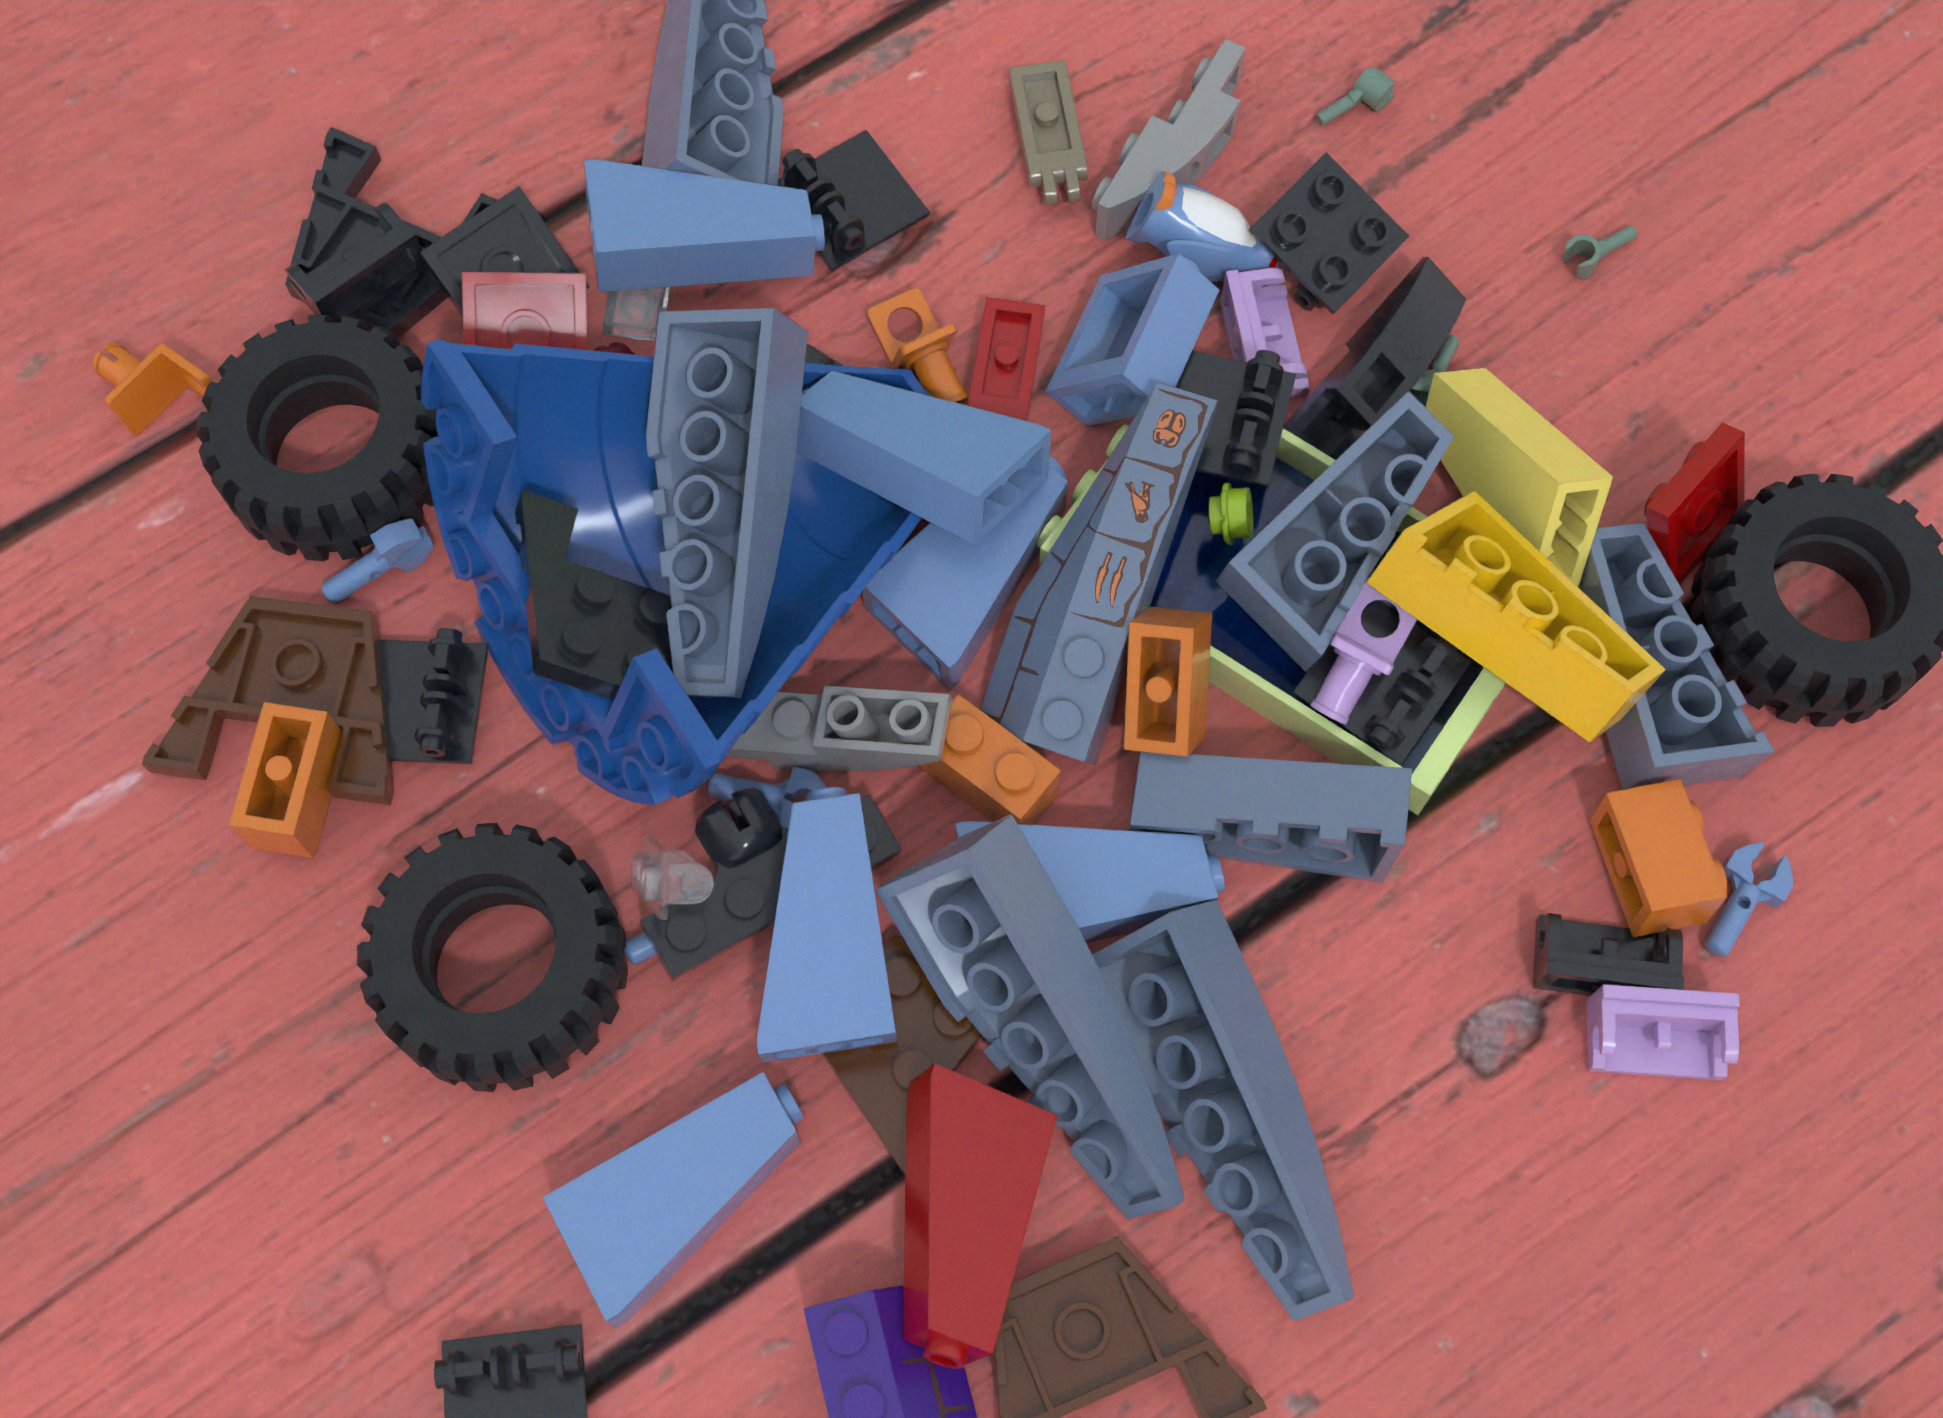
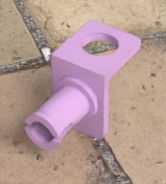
M1365 582L1363 589L1351 609L1346 613L1330 644L1335 647L1334 652L1338 654V657L1310 706L1346 725L1349 721V715L1360 699L1373 673L1379 676L1381 673L1390 675L1394 668L1393 662L1417 619ZM1374 600L1389 601L1396 606L1399 612L1400 621L1397 629L1386 637L1371 636L1364 630L1361 624L1363 609Z

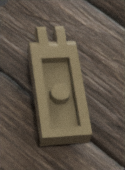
M1066 60L1009 67V86L1029 187L1041 186L1045 206L1057 204L1055 184L1064 183L1068 203L1080 201L1079 181L1088 180V169Z

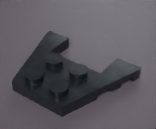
M333 127L329 129L325 137L324 148L326 155L322 170H316L312 185L315 195L308 219H303L291 261V265L296 263L305 274H308L379 225L378 220L381 219L375 211V207L355 199L381 161L376 146ZM481 193L462 224L497 200ZM404 221L416 233L422 250L442 238ZM425 268L355 318L365 320L370 331L374 326H381L399 338L448 297L430 271ZM288 275L285 285L291 297L304 302L293 290L289 282L291 278Z
M523 490L515 509L516 524L521 526L522 545L519 552L521 569L526 571L529 596L526 601V612L534 674L614 700L635 656L657 648L673 672L666 615L668 610L672 608L671 597L665 593L566 560L565 556L579 509Z

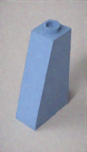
M598 159L584 160L586 201L599 292L813 276L815 251H824L825 236L821 214H811L807 190Z
M831 371L811 388L802 391L796 452L975 545L1048 479L1052 430L1036 423Z
M1052 456L1049 458L1048 479L975 545L930 523L902 547L890 562L878 570L862 592L864 608L949 691L964 676L1040 551V548L1037 547V541L1044 527L1053 516L1058 515L1060 517L1066 507L1067 477L1061 465Z
M823 788L809 792L806 795L807 801L796 802L792 805L757 1034L758 1055L763 1063L897 1042L860 793L846 795L844 788Z
M965 821L955 823L956 840L992 822ZM1018 824L1086 943L1133 933L1171 911L1218 900L1217 893L1225 891L1224 876L1219 858L1216 854L1207 855L1202 835Z
M764 1072L542 1197L606 1322L615 1328L628 1322L799 1146L801 1142L793 1125L803 1120L804 1117L785 1083L773 1089Z

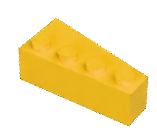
M1476 491L1406 528L1366 582L1588 742L1593 741L1620 721L1666 670Z

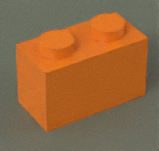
M1148 607L1129 622L1124 750L1188 757L1205 739L1212 612Z
M959 694L951 703L941 761L919 765L922 770L991 822L1012 814L1017 824L1034 825L1059 795L1061 770Z
M268 702L263 703L229 821V826L251 849L315 858L332 796L327 788L342 735L341 729L328 712Z
M1681 779L1605 794L1591 817L1590 824L1632 936L1638 937L1663 932L1667 928L1678 929L1707 923L1728 897L1726 894L1727 879L1721 863L1717 859L1712 858L1703 836L1704 824L1701 811L1694 801L1688 799Z

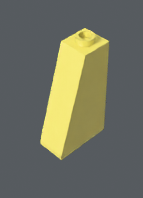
M1486 368L1434 373L1425 408L1454 435L1441 461L1463 497L1476 491L1567 578L1579 587L1613 476Z

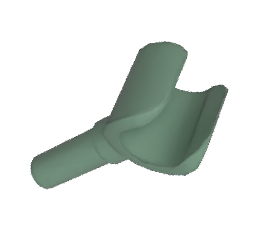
M1377 68L1364 70L1355 82L1353 89L1346 93V96L1315 114L1318 124L1320 126L1326 125L1350 109H1354L1362 101L1374 111H1381L1394 96V92L1391 89L1395 86V81Z
M1630 225L1604 239L1596 240L1594 237L1586 234L1572 237L1565 247L1563 261H1567L1572 256L1580 254L1588 257L1589 260L1584 261L1577 267L1575 276L1583 280L1591 278L1596 272L1599 259L1636 239L1637 231Z
M1448 335L1432 363L1431 370L1426 369L1409 391L1424 406L1427 403L1434 373L1447 372V367L1460 344V340L1454 335Z

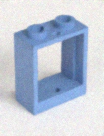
M1180 253L1100 275L1045 392L1086 427L1135 417L1157 382L1176 387L1219 289L1201 274L1199 267L1193 261L1183 257Z

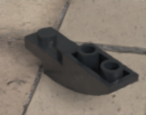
M1423 257L1350 338L1345 344L1350 351L1286 421L1283 429L1337 460L1365 431L1413 388L1447 339L1466 301L1462 293L1429 257Z

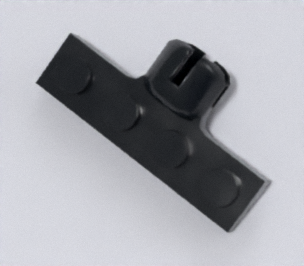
M748 788L730 794L733 801L727 804L729 812L721 801H717L704 810L697 819L695 834L715 867V877L710 882L640 920L642 930L671 981L775 923L788 830L782 827L761 790ZM868 794L861 798L870 865L871 869L898 855L902 849L871 796Z

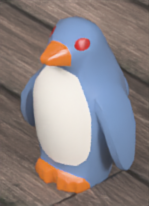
M1163 170L1141 200L1125 237L1134 243L1148 242L1157 247L1165 256L1180 253L1183 257L1193 261L1199 267L1201 274L1211 282H1224L1226 271L1238 269V272L1278 268L1280 262L1249 231L1250 225L1237 208L1198 186L1176 183L1175 177L1170 172Z

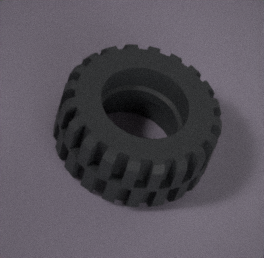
M330 315L308 316V323L296 325L294 320L290 319L275 324L274 326L277 331L264 338L257 333L245 341L243 345L246 350L237 358L230 354L217 369L222 377L220 382L215 383L211 381L201 400L208 412H201L197 417L196 434L202 442L198 450L203 467L212 478L211 482L231 511L238 517L244 528L257 540H267L272 549L288 556L296 554L299 548L306 560L326 561L329 558V552H338L342 560L361 557V548L374 544L370 537L371 534L385 525L407 519H413L415 524L418 525L424 519L420 512L424 504L430 507L434 506L428 481L423 443L438 436L436 428V409L427 410L421 404L423 365L420 358L409 346L400 345L395 334L381 326H374L370 331L366 321L363 319L343 316L341 323H334ZM337 405L361 406L379 413L377 426L370 440L358 454L347 462L335 468L314 473L292 472L276 466L278 453L285 437L297 423L308 415Z
M1812 473L1794 476L1788 485L1785 482L1777 481L1762 488L1754 499H1747L1734 512L1701 559L1703 564L1695 573L1691 588L1693 595L1697 597L1690 607L1692 622L1696 626L1700 624L1704 626L1714 644L1709 652L1720 664L1721 667L1719 669L1726 681L1734 680L1739 687L1748 694L1744 698L1751 706L1760 710L1767 704L1777 709L1775 715L1777 719L1794 724L1803 716H1810V724L1815 727H1834L1842 718L1851 724L1869 719L1879 709L1886 710L1897 702L1942 658L1943 555L1938 546L1943 542V539L1932 524L1924 527L1916 519L1915 515L1919 510L1905 499L1900 504L1885 496L1888 489L1872 482H1868L1865 487L1853 485L1854 477L1831 473L1825 482H1820L1819 476ZM1790 561L1811 562L1825 566L1844 577L1857 590L1866 605L1870 619V639L1861 641L1835 640L1819 635L1802 625L1791 615L1780 599L1774 580V565Z
M497 822L481 823L475 827L476 836L464 838L457 828L438 835L441 843L440 847L426 854L423 848L418 846L404 857L410 867L399 878L391 872L387 874L377 888L385 897L381 907L367 906L361 926L371 937L370 942H361L357 945V966L367 975V978L360 983L365 1003L377 1014L375 1022L385 1035L417 1065L428 1069L436 1078L454 1086L461 1081L465 1082L474 1091L494 1092L497 1083H507L515 1091L533 1087L534 1081L532 1076L546 1071L553 1079L569 1070L570 1068L565 1061L568 1056L577 1049L586 1056L600 1042L594 1031L601 1021L606 1024H612L620 1008L614 998L616 990L626 988L628 967L623 960L624 948L627 947L626 936L619 922L618 912L597 874L585 859L578 860L569 845L554 836L545 842L541 839L535 828L516 824L512 828L511 835H505ZM500 905H522L541 912L548 919L554 930L556 948L547 974L534 991L520 1002L508 1008L489 1013L463 1012L445 1000L437 985V967L445 943L460 924L482 910Z

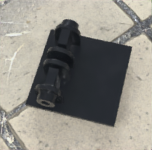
M867 130L815 159L810 153H802L800 149H794L787 153L782 160L784 171L783 177L778 179V186L807 190L811 214H821L824 225L825 247L824 251H817V253L832 272L930 215V211Z
M1327 152L1249 229L1299 280L1297 283L1298 291L1294 294L1296 302L1308 311H1311L1314 307L1321 308L1325 306L1332 314L1409 237Z
M1192 350L1175 388L1215 399L1219 402L1196 471L1269 487L1296 378V373L1284 371L1283 367L1279 364L1280 356L1277 353L1269 350H1259L1256 352L1255 358L1250 359L1248 362H1242Z
M1374 600L1367 604L1361 614V624L1364 630L1375 637H1386L1392 634L1397 629L1400 621L1399 613L1380 600ZM1414 624L1393 662L1394 668L1390 675L1381 673L1379 676L1373 673L1360 699L1349 715L1347 724L1345 725L1332 718L1330 719L1401 766L1472 661L1458 653V648L1440 635L1436 634L1434 637ZM1330 643L1323 655L1310 667L1293 692L1295 696L1309 705L1316 698L1338 657V654L1334 652L1335 647Z
M452 628L438 629L436 638L430 639L429 642L380 640L390 761L472 764L489 648L488 644L462 642V632Z
M582 1324L442 1341V1359L436 1360L434 1363V1380L437 1389H444L445 1418H588Z

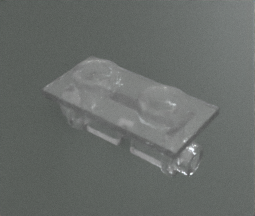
M643 835V852H633L631 863L633 891H641L642 901L660 920H667L668 904H697L706 900L711 894L714 885L711 872L705 866L696 863L688 852L678 849H666L651 835Z

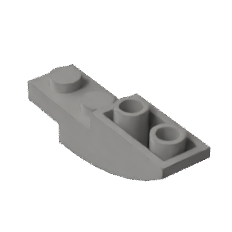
M1225 39L1214 58L1211 59L1205 56L1198 66L1191 85L1194 91L1188 101L1179 99L1174 105L1167 122L1152 115L1140 135L1132 133L1128 137L1118 161V165L1121 167L1113 179L1106 176L1101 181L1094 195L1091 208L1097 211L1095 236L1108 240L1128 231L1141 200L1162 170L1170 172L1175 177L1176 183L1194 185L1220 157L1236 130L1241 100L1233 97L1232 94L1240 83L1245 47Z
M824 686L822 695L777 692L756 722L745 734L739 737L726 757L767 760L774 769L792 770L794 766L825 772L898 769L941 761L952 698L949 694L838 686Z

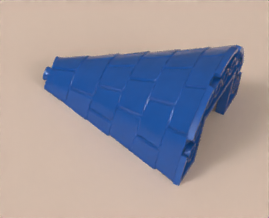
M443 339L427 343L423 364L421 404L427 410L436 409L438 436L423 443L427 475L435 513L456 579H463L464 581L473 579L477 589L478 603L483 616L474 621L484 644L489 645L488 651L510 690L545 738L552 745L568 740L574 746L578 771L599 787L628 801L656 805L670 799L671 796L679 798L702 786L713 775L739 737L745 734L756 722L784 683L797 673L833 624L848 612L878 570L890 562L922 519L918 515L796 452L788 511L775 578L760 638L741 699L688 697L657 648L633 657L614 700L536 675L533 671L526 612V601L529 596L526 571L521 569L519 552L522 545L521 526L516 524L515 509L523 490L579 509L565 556L566 560L670 596L669 580L662 578L659 552L665 551L661 518L655 516L652 491L658 490L655 461L648 457L646 444L654 357L526 344H514L512 349L449 343L443 341ZM805 362L802 391L811 388L828 373L835 371L931 396L910 370Z

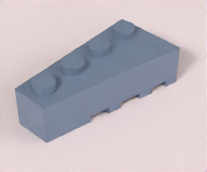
M1408 391L1227 564L1217 578L1216 582L1305 672L1325 652L1334 637V633L1346 613L1351 609L1363 589V585L1391 543L1395 532L1418 498L1453 440L1454 435Z
M1644 523L1597 528L1578 588L1666 669L1620 721L1606 730L1622 790L1681 779L1683 785L1741 778L1773 754L1775 750L1764 731L1756 733L1742 709L1747 701L1734 680L1727 682L1709 652L1714 644L1702 624L1696 626L1679 599L1684 592Z
M1140 752L1128 831L1202 835L1207 855L1216 854L1218 858L1382 883L1405 845L1412 768L1196 754L1183 757Z

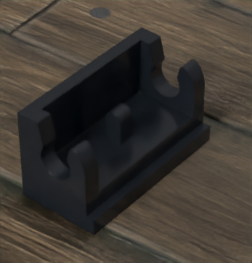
M386 202L374 208L381 217L378 220L379 225L308 274H305L296 263L285 269V272L291 278L289 282L293 290L315 315H330L334 323H341L343 316L355 318L427 268L418 256L422 251V247L416 233L410 226L404 223Z
M1540 914L1536 919L1533 989L1591 996L1603 984L1684 990V977H1682L1683 936L1680 929L1667 928L1663 932L1633 937L1630 928L1562 920L1561 914Z

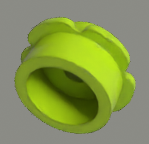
M1224 483L1221 495L1210 497L1209 518L1212 534H1223L1224 541L1228 545H1234L1235 539L1252 538L1253 505L1249 488L1232 489L1230 483Z

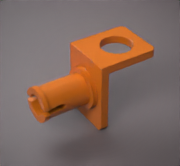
M912 288L868 309L867 318L892 369L914 368L923 388L929 392L931 397L958 404H963L969 399L968 393L965 392L946 354V351L950 348L949 345L958 331L954 323L939 328L919 288ZM901 309L914 312L919 317L922 325L920 335L913 341L908 342L895 339L890 334L887 326L888 318L892 313Z
M116 342L102 346L109 354L118 359L116 362H112L99 351H97L93 359L95 374L116 386L105 397V404L127 430L134 435L141 434L187 388H190L203 398L208 384L212 381L206 373L162 342L143 361Z

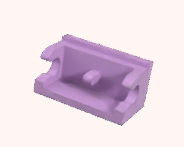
M1266 268L1238 272V269L1226 271L1220 305L1233 360L1248 362L1250 359L1255 358L1256 352L1259 350L1273 351L1280 356L1279 364L1283 367L1284 371L1296 373L1291 398L1308 396L1310 390L1309 381L1306 378L1308 374L1306 365L1301 360L1287 302L1286 286L1277 285L1285 282L1283 270Z
M1603 984L1586 1000L1588 1072L1722 1081L1727 1078L1728 1063L1737 1064L1738 1008L1740 1003L1739 994Z

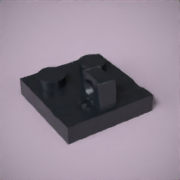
M520 186L418 254L462 318V272L580 273ZM586 282V290H587V289L590 288V287H589V285H588L587 282Z

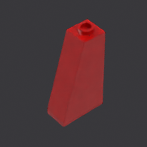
M935 1063L911 1080L907 1091L903 1340L924 1348L923 1357L932 1363L947 1368L962 1369L965 1365L987 1357L994 1352L1057 1115Z

